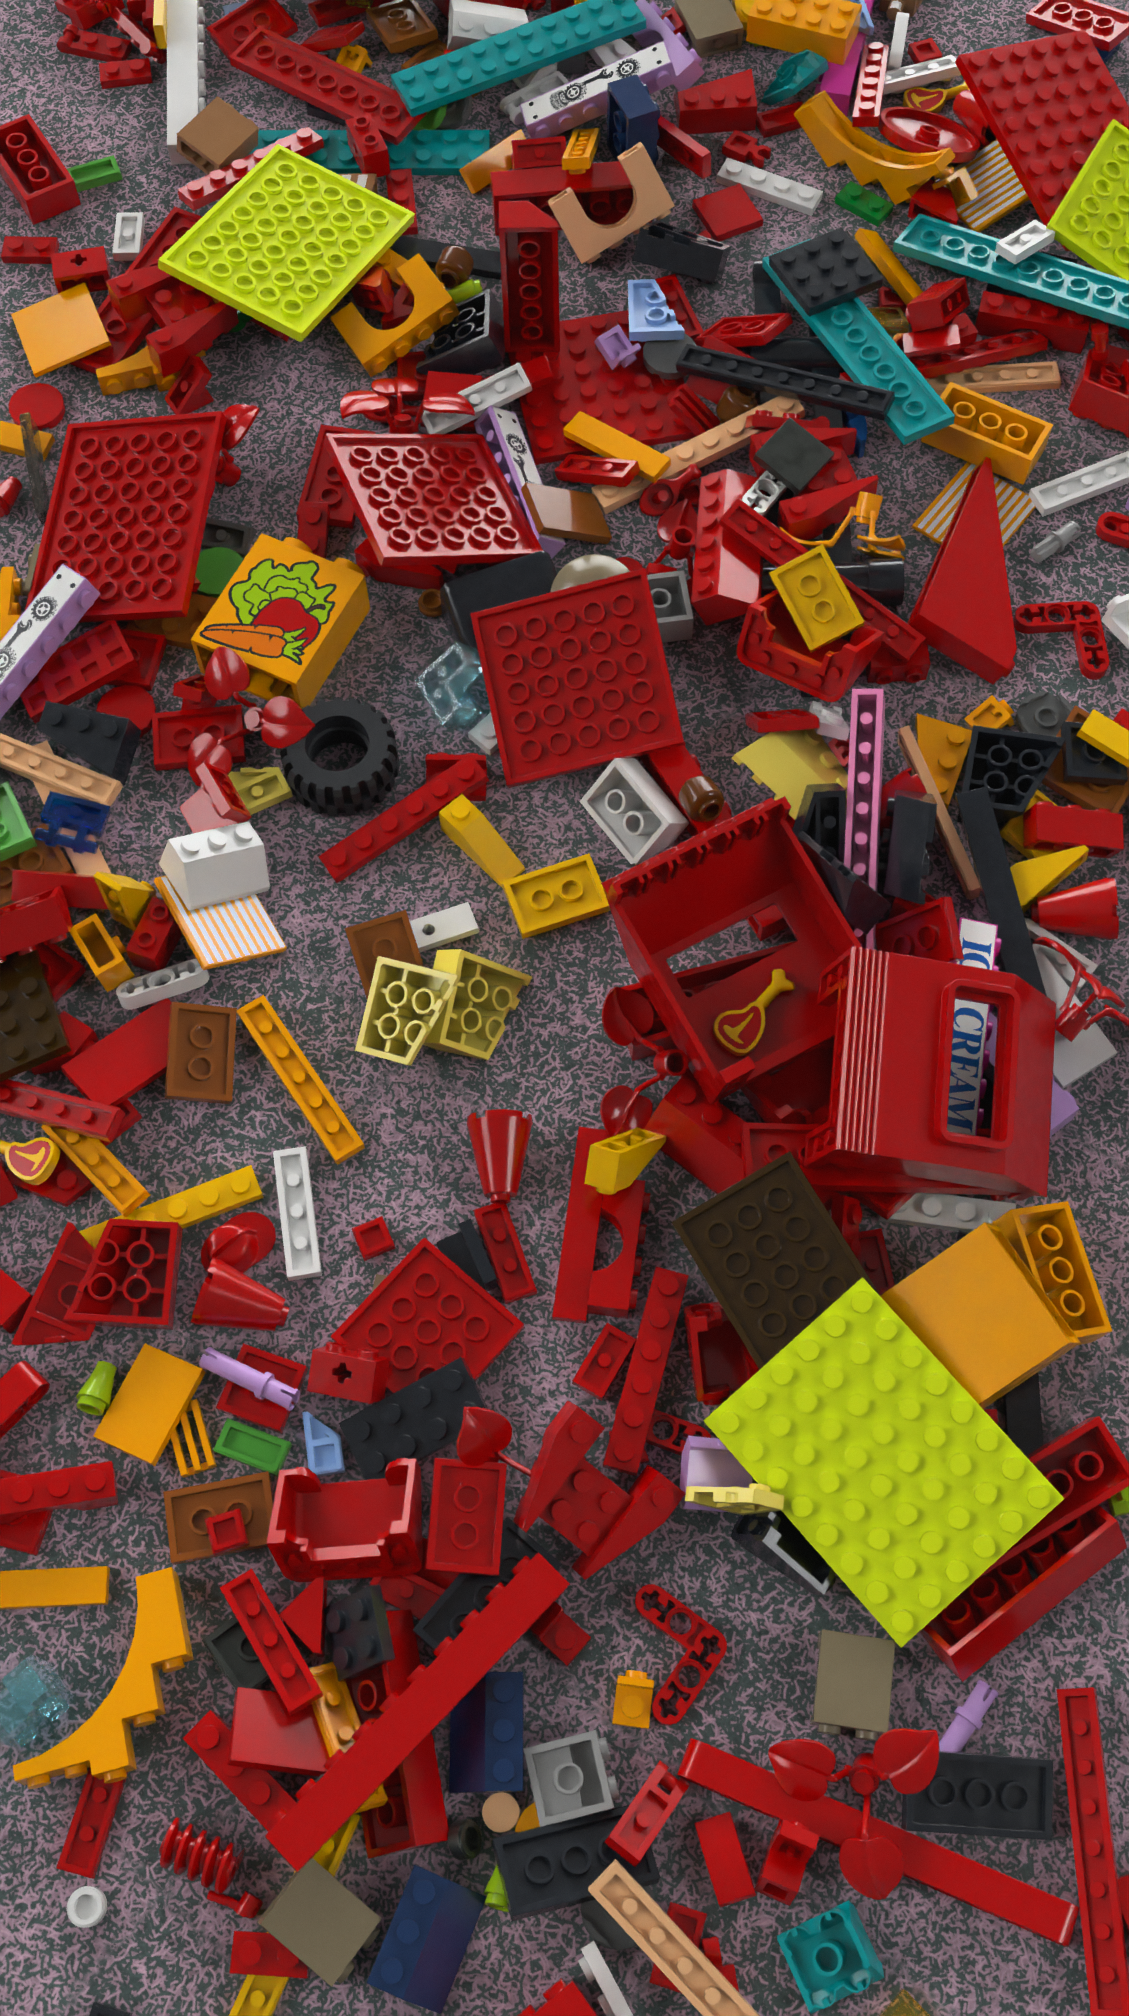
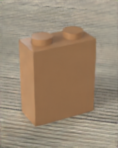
M217 96L177 133V152L208 175L214 170H219L231 164L234 160L246 157L258 146L259 127L251 119L244 117L235 110L230 103H226Z

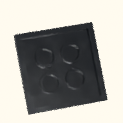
M842 227L769 256V266L809 317L882 287L883 278Z

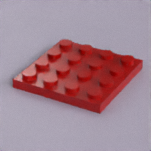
M424 1237L331 1335V1338L334 1342L347 1344V1350L357 1351L358 1348H371L378 1350V1356L390 1358L386 1389L393 1394L460 1357L464 1358L476 1382L525 1326L524 1323Z

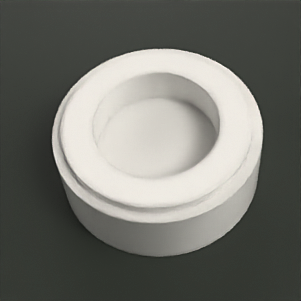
M94 1886L78 1888L72 1893L67 1903L68 1918L74 1925L81 1928L97 1925L104 1918L107 1911L105 1894Z

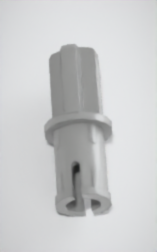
M1069 521L1059 530L1049 532L1046 535V539L1034 546L1033 550L1030 551L1031 557L1034 558L1035 562H1042L1053 553H1060L1068 543L1081 535V532L1078 531L1080 526L1074 521Z

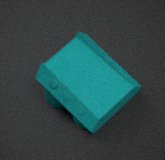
M808 49L790 56L778 68L776 72L777 77L767 87L761 101L773 105L794 96L829 69L827 59Z
M849 1900L777 1935L779 1945L811 2014L831 2006L836 2001L852 1993H859L867 1989L872 1983L884 1978L882 1963L877 1957L856 1907Z

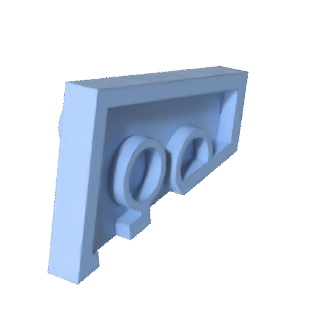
M628 280L629 341L684 340V329L681 324L678 325L674 311L670 310L667 306L666 297L656 280Z

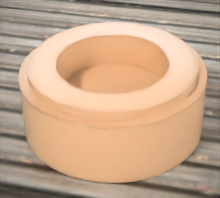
M498 1792L492 1794L485 1801L482 1817L489 1829L497 1833H505L516 1826L520 1817V1808L513 1796L508 1793Z

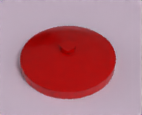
M901 106L889 107L881 112L879 127H877L879 132L886 139L908 152L930 153L951 148L956 156L951 163L972 161L978 153L980 147L979 139L969 129L947 117L922 109Z

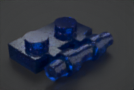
M50 791L40 815L41 823L49 824L50 826L48 830L37 827L34 839L44 841L45 845L51 847L60 845L72 848L73 852L79 854L84 852L96 854L99 843L88 840L89 835L102 837L111 813L110 806ZM62 828L77 831V834L74 837L60 832Z

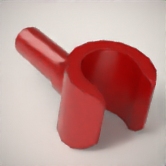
M210 1890L207 1895V1900L227 1906L238 1915L249 1919L256 1916L263 1904L262 1900L246 1890L239 1901L228 1895L218 1894L213 1890Z

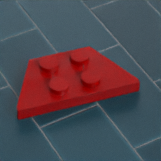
M71 1222L66 1224L11 1342L12 1345L25 1346L89 1341L96 1325L63 1320L76 1296L79 1283L84 1278L95 1251Z

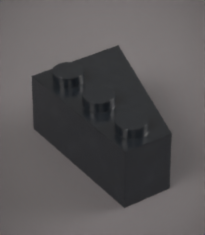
M656 220L640 228L632 261L673 271L679 275L696 277L702 283L712 284V282L722 278L731 246Z
M46 701L38 725V730L51 741L110 778L120 781L122 786H125L142 732L130 719Z

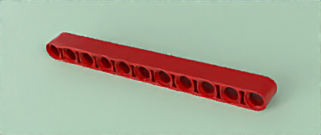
M690 1738L677 1776L778 1821H783L784 1819L788 1822L797 1821L809 1827L811 1832L820 1835L819 1839L839 1848L848 1838L862 1839V1811L825 1795L812 1801L795 1799L784 1791L775 1773L704 1742ZM870 1815L869 1838L878 1835L885 1836L899 1846L904 1857L903 1876L1054 1943L1069 1947L1080 1909L1078 1906Z

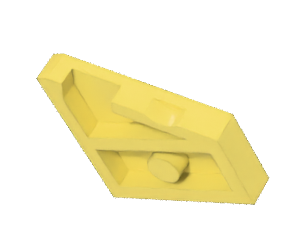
M264 767L263 769L240 768V772H230L228 775L250 815L293 797L292 791L279 767Z
M757 1483L749 1484V1488L738 1486H687L685 1501L735 1514L748 1515L783 1510L784 1495L770 1492V1486Z

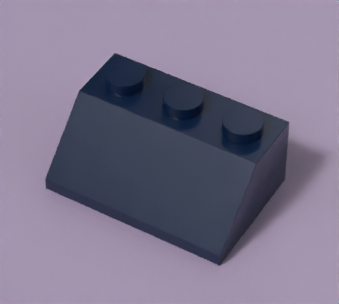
M488 1672L450 1712V1794L524 1793L523 1672Z
M414 1865L367 1984L404 2001L441 2014L482 1911L486 1896L418 1865Z

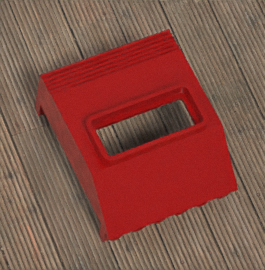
M785 796L776 801L771 797L601 883L629 964L678 1050L683 1051L687 1055L688 1067L711 1105L835 1039L838 1001L830 1007L817 1005L819 973L850 947H862L786 821V817L792 807ZM772 905H776L797 942L701 992L687 997L666 960ZM783 969L786 979L794 982L795 990L781 992L766 1008L763 1035L757 1046L749 1054L736 1056L730 1053L717 1042L713 1035V1023L716 1018L726 1011L742 1010L749 1003L756 1001L770 985L773 970Z
M856 946L850 947L819 973L817 1005L830 1007L838 1001L829 1116L827 1122L806 1134L805 1168L818 1169L829 1163L1009 1191L1011 1194L1008 1195V1199L1022 1201L1032 1196L1047 1197L1056 1003L1016 974L892 952L864 949L863 947L858 948ZM955 999L994 1005L998 1008L990 1138L950 1132L947 1129Z

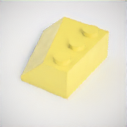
M815 729L769 732L732 757L739 766L744 763L754 773L751 778L759 785L764 783L775 793V801L784 796L792 807L788 814L794 820H796L806 786L810 784H840L845 789V804L847 807L848 774L827 746L822 735L817 734Z
M462 949L437 950L433 969L458 975L461 978L423 1045L444 1052L489 1060L506 1028L503 1022L510 1009H516L520 1002L517 995L522 985H529L532 976Z
M378 956L355 1051L411 1066L461 976Z

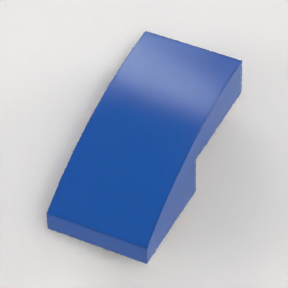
M842 411V421L847 428H856L857 430L854 453L859 459L863 457L866 445V418L862 415Z

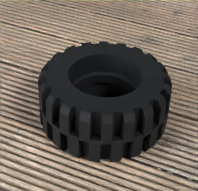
M333 697L332 701L325 702V699L316 701V705L313 707L309 705L302 709L303 712L315 724V727L299 742L285 748H280L281 762L286 781L292 794L297 796L298 801L306 807L311 805L312 811L322 814L323 811H327L329 816L339 817V813H346L347 816L356 815L355 811L360 809L365 812L372 809L373 802L380 803L386 798L385 791L390 792L395 785L394 778L398 776L399 757L392 725L388 724L387 717L380 711L376 713V708L366 702L362 705L360 700L355 698H349V701L343 700L342 697ZM337 743H352L367 751L365 757L357 765L342 771L325 770L313 763L315 757L323 749Z

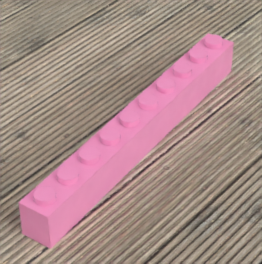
M852 689L844 865L877 892L885 696L884 689ZM876 924L868 934L856 928L854 934L864 949L875 950Z

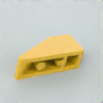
M459 795L439 812L441 830L499 886L502 887V881L517 877L525 871L524 865L483 813L464 795Z
M1085 845L1018 862L1010 867L1023 914L1031 908V904H1036L1038 897L1049 893L1087 860L1089 849Z
M97 871L93 877L112 918L135 932L152 897L157 898L155 888L145 881L139 883L127 876Z
M637 1127L591 1144L584 1184L594 1186L599 1193L608 1195L616 1194L617 1191L629 1187L666 1142V1136Z

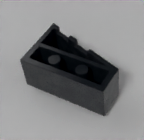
M838 783L807 785L792 831L797 838L803 831L844 864L846 829L845 789Z

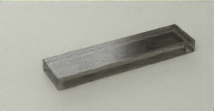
M30 412L20 414L19 419L34 511L42 525L45 526L50 496L39 430Z

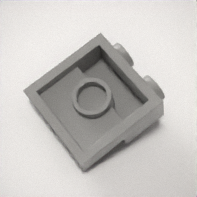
M596 1730L523 1748L540 1827L615 1809L613 1801L620 1799L615 1775L607 1776L604 1763L611 1760L606 1737L599 1738Z

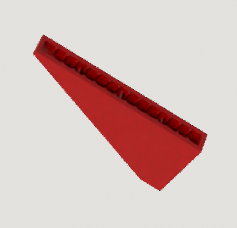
M986 456L972 472L907 624L926 637V644L994 685L1002 676L1006 678L1015 666L1013 658L1017 645L991 459Z

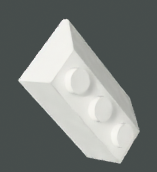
M449 0L447 50H457L529 23L525 9L468 0Z
M614 758L580 800V803L633 867L671 845L689 825V821L636 758Z
M249 821L168 839L159 862L162 870L189 911L266 892L270 888L264 844Z

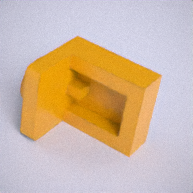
M965 166L955 171L953 167H950L945 174L939 177L940 180L932 184L934 190L946 185L952 192L956 207L978 197L974 181L970 178Z

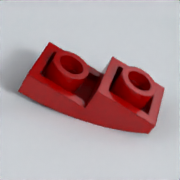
M729 1811L696 1822L695 1827L720 1908L757 1896L731 1812Z

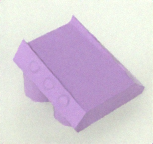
M688 1436L682 1451L680 1489L685 1492V1495L687 1486H738L749 1488L753 1477L719 1439ZM685 1496L681 1500L683 1509L727 1512L686 1502Z

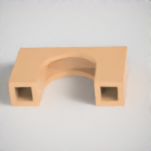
M641 142L617 156L633 189L631 208L620 221L609 225L598 224L592 221L585 214L571 187H568L547 201L581 264L584 262L590 264L596 261L601 256L600 252L608 247L614 249L624 242V237L631 233L633 235L638 234L641 227L646 226L648 222L655 218L656 220L663 219L671 213L670 209L675 206Z

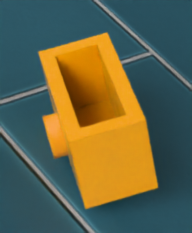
M96 913L71 928L70 934L107 993L123 982L135 977L122 956L126 952V948L117 935L111 938Z

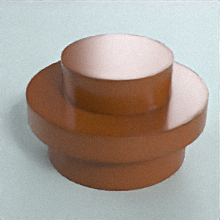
M427 589L419 597L418 608L423 615L437 617L442 614L439 590Z

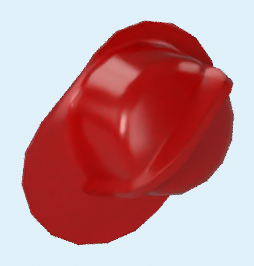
M244 1212L214 1229L204 1241L201 1249V1263L205 1271L207 1272L213 1257L222 1260L242 1273L265 1258L273 1249L276 1241V1230L271 1220L260 1213Z

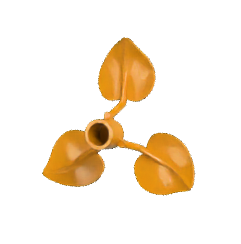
M860 491L856 508L850 507L848 515L831 540H800L791 536L780 526L783 532L804 547L816 548L823 544L824 548L828 549V547L832 548L852 517L857 516L855 522L869 525L868 537L857 534V539L868 543V548L857 546V551L877 558H902L903 561L905 560V557L901 555V551H905L906 545L900 535L889 538H878L875 536V523L878 519L883 496ZM875 546L883 547L894 551H880Z

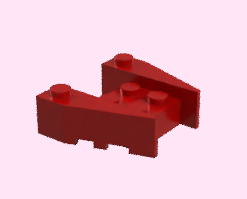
M158 266L130 270L106 281L112 306L124 323L150 313L161 328L146 335L145 338L150 359L163 378L182 370L191 355L196 356L202 350L206 352L213 346L212 341L221 333L227 334L239 323L237 309L222 301L215 303L210 295L158 269Z
M779 428L751 435L749 459L758 478L766 470L753 460L754 455ZM804 428L833 451L834 455L799 495L779 501L777 521L779 528L781 526L791 536L800 540L813 539L822 534L823 529L829 525H836L843 521L844 516L849 513L850 507L856 508L860 491L876 494L878 476L874 475L858 480L847 455L854 454L856 428Z
M567 1401L545 1430L541 1450L537 1461L535 1460L532 1466L531 1478L524 1496L521 1497L513 1522L523 1531L527 1532L535 1520L540 1517L583 1551L571 1568L586 1580L665 1523L685 1496V1492L649 1465L645 1467L627 1493L583 1458L605 1428L580 1407Z

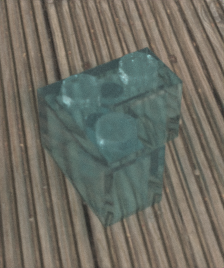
M455 641L415 681L441 726L463 731L482 714L481 709L469 691L484 677L478 650Z
M31 1654L1 1679L6 1686L0 1692L1 1740L5 1745L15 1747L19 1744L22 1747L38 1735L39 1731L37 1728L48 1718L50 1721H53L69 1708L67 1702L74 1695L50 1662Z

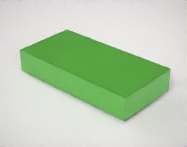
M114 155L67 168V171L74 179L77 192L123 179Z
M227 1418L213 1451L216 1454L263 1472L268 1471L271 1475L278 1477L279 1470H282L292 1443Z

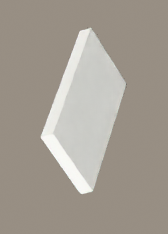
M1039 950L1035 953L1046 995L1056 1003L1057 1019L1062 1013L1059 1009L1064 1004L1070 988L1043 951ZM1075 994L1069 1007L1074 1003L1080 1007L1082 1006ZM1093 1023L1086 1031L1082 1029L1072 1042L1055 1030L1053 1077L1061 1089H1064L1114 1057L1117 1051L1096 1023Z

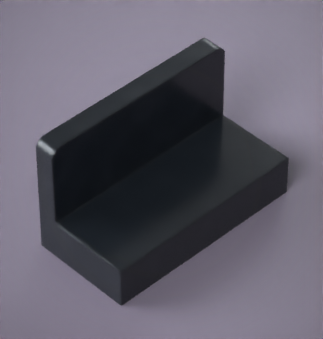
M471 1219L458 1224L460 1232L437 1242L438 1249L487 1292L499 1287L496 1275Z

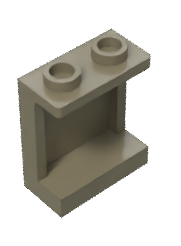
M675 0L674 9L686 27L692 40V48L700 58L742 48L744 27L729 0Z
M822 1629L818 1633L817 1649H819L813 1714L810 1718V1724L819 1726V1733L839 1736L841 1729L856 1731L855 1738L877 1741L878 1735L887 1732L889 1727L895 1641Z
M312 1858L298 1873L295 1872L257 1923L332 1987L336 1981L341 1984L349 1976L355 1966L352 1959L361 1946L366 1950L376 1939L380 1932L377 1925L381 1918Z

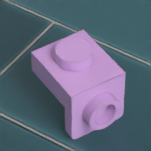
M619 324L597 337L594 341L612 370L620 365L625 368L637 359L635 354L641 349L639 343L632 346Z

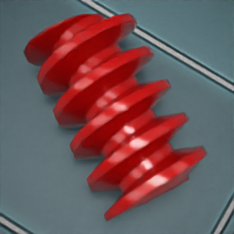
M176 1817L168 1828L160 1846V1866L167 1869L174 1863V1873L177 1875H181L188 1868L187 1877L190 1881H195L202 1874L201 1885L208 1888L215 1881V1892L222 1894L232 1883L243 1859L245 1848L235 1857L233 1856V1842H230L222 1851L219 1849L220 1836L217 1835L210 1844H207V1830L203 1829L194 1838L192 1837L194 1824L189 1823L181 1832L179 1831L181 1818Z

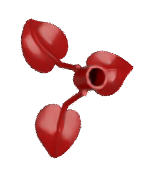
M405 376L376 379L371 384L372 391L359 390L349 392L343 396L340 402L342 419L354 414L384 411L389 424L390 434H414V432H419V424L424 410L435 413H458L475 416L472 405L464 396L449 392L435 393L429 396V400L422 401L414 422L411 420L410 415L403 414L402 394L410 395L417 393L418 382L411 377ZM384 396H397L398 415H395L394 420H392L388 408L389 400Z
M235 404L223 412L227 418L221 445V452L224 456H219L211 497L215 489V481L219 484L223 483L227 487L234 486L239 481L241 469L232 463L234 458L229 455L227 450L236 447L244 438L260 411V408L257 406Z
M685 499L668 509L658 521L657 534L662 541L668 543V546L664 547L662 553L654 561V564H660L667 554L675 560L687 559L688 574L691 578L686 583L691 603L694 572V553L691 551V548L696 546L698 515L694 511L690 500ZM619 557L616 559L624 564L630 572L643 568L633 558Z
M219 646L213 652L205 670L204 680L206 688L216 699L227 700L233 695L235 700L247 706L249 710L244 716L247 728L223 736L218 741L210 733H203L196 737L189 747L187 756L190 776L195 785L201 787V779L195 769L203 762L225 770L227 775H229L232 769V754L227 747L223 746V743L258 731L261 732L262 739L267 745L273 748H285L302 740L313 730L315 724L306 716L300 706L288 697H274L267 702L264 708L257 707L256 703L249 702L241 697L238 692L246 690L250 685L249 669L244 660L235 651Z
M1047 937L1037 938L1033 942V944L1044 945L1063 954L1075 970V976L1065 1002L1059 1009L1062 1013L1056 1019V1031L1072 1042L1082 1029L1086 1031L1093 1023L1104 1016L1119 1020L1129 1028V1018L1106 1004L1103 1007L1104 1010L1086 1020L1090 1016L1086 1009L1097 997L1098 999L1111 1000L1122 1009L1126 1005L1115 992L1106 986H1102L1096 977L1086 972V968L1064 946ZM1082 977L1092 985L1094 992L1081 1007L1076 1003L1069 1007Z
M619 987L612 988L604 1001L602 1009L604 1031L608 1038L619 1046H627L636 1039L640 1044L654 1050L657 1054L654 1057L653 1065L657 1075L637 1086L634 1092L628 1086L619 1085L605 1093L600 1105V1115L609 1138L637 1127L645 1128L652 1116V1103L649 1098L639 1094L656 1082L663 1081L666 1076L681 1075L682 1077L685 1075L699 1086L695 1076L688 1067V1058L683 1051L678 1049L664 1050L662 1046H658L640 1035L648 1032L654 1021L653 1008L648 1000L636 992Z
M464 1407L462 1426L456 1446L459 1459L471 1466H478L485 1462L498 1463L501 1460L529 1477L532 1475L529 1468L501 1452L511 1441L512 1427L510 1422L503 1415L490 1409Z
M906 1728L889 1730L877 1739L873 1754L861 1753L857 1755L852 1766L845 1765L843 1770L835 1774H831L836 1765L834 1753L818 1741L791 1739L772 1745L768 1750V1756L775 1775L784 1791L793 1798L801 1801L817 1800L826 1793L828 1781L837 1782L846 1776L849 1777V1783L853 1790L863 1794L862 1839L848 1838L842 1843L839 1852V1865L845 1879L860 1894L876 1900L886 1899L902 1878L904 1857L899 1846L890 1838L881 1835L869 1838L872 1793L878 1788L880 1779L885 1781L889 1778L893 1787L902 1794H915L924 1790L932 1781L938 1766L940 1746L937 1731Z

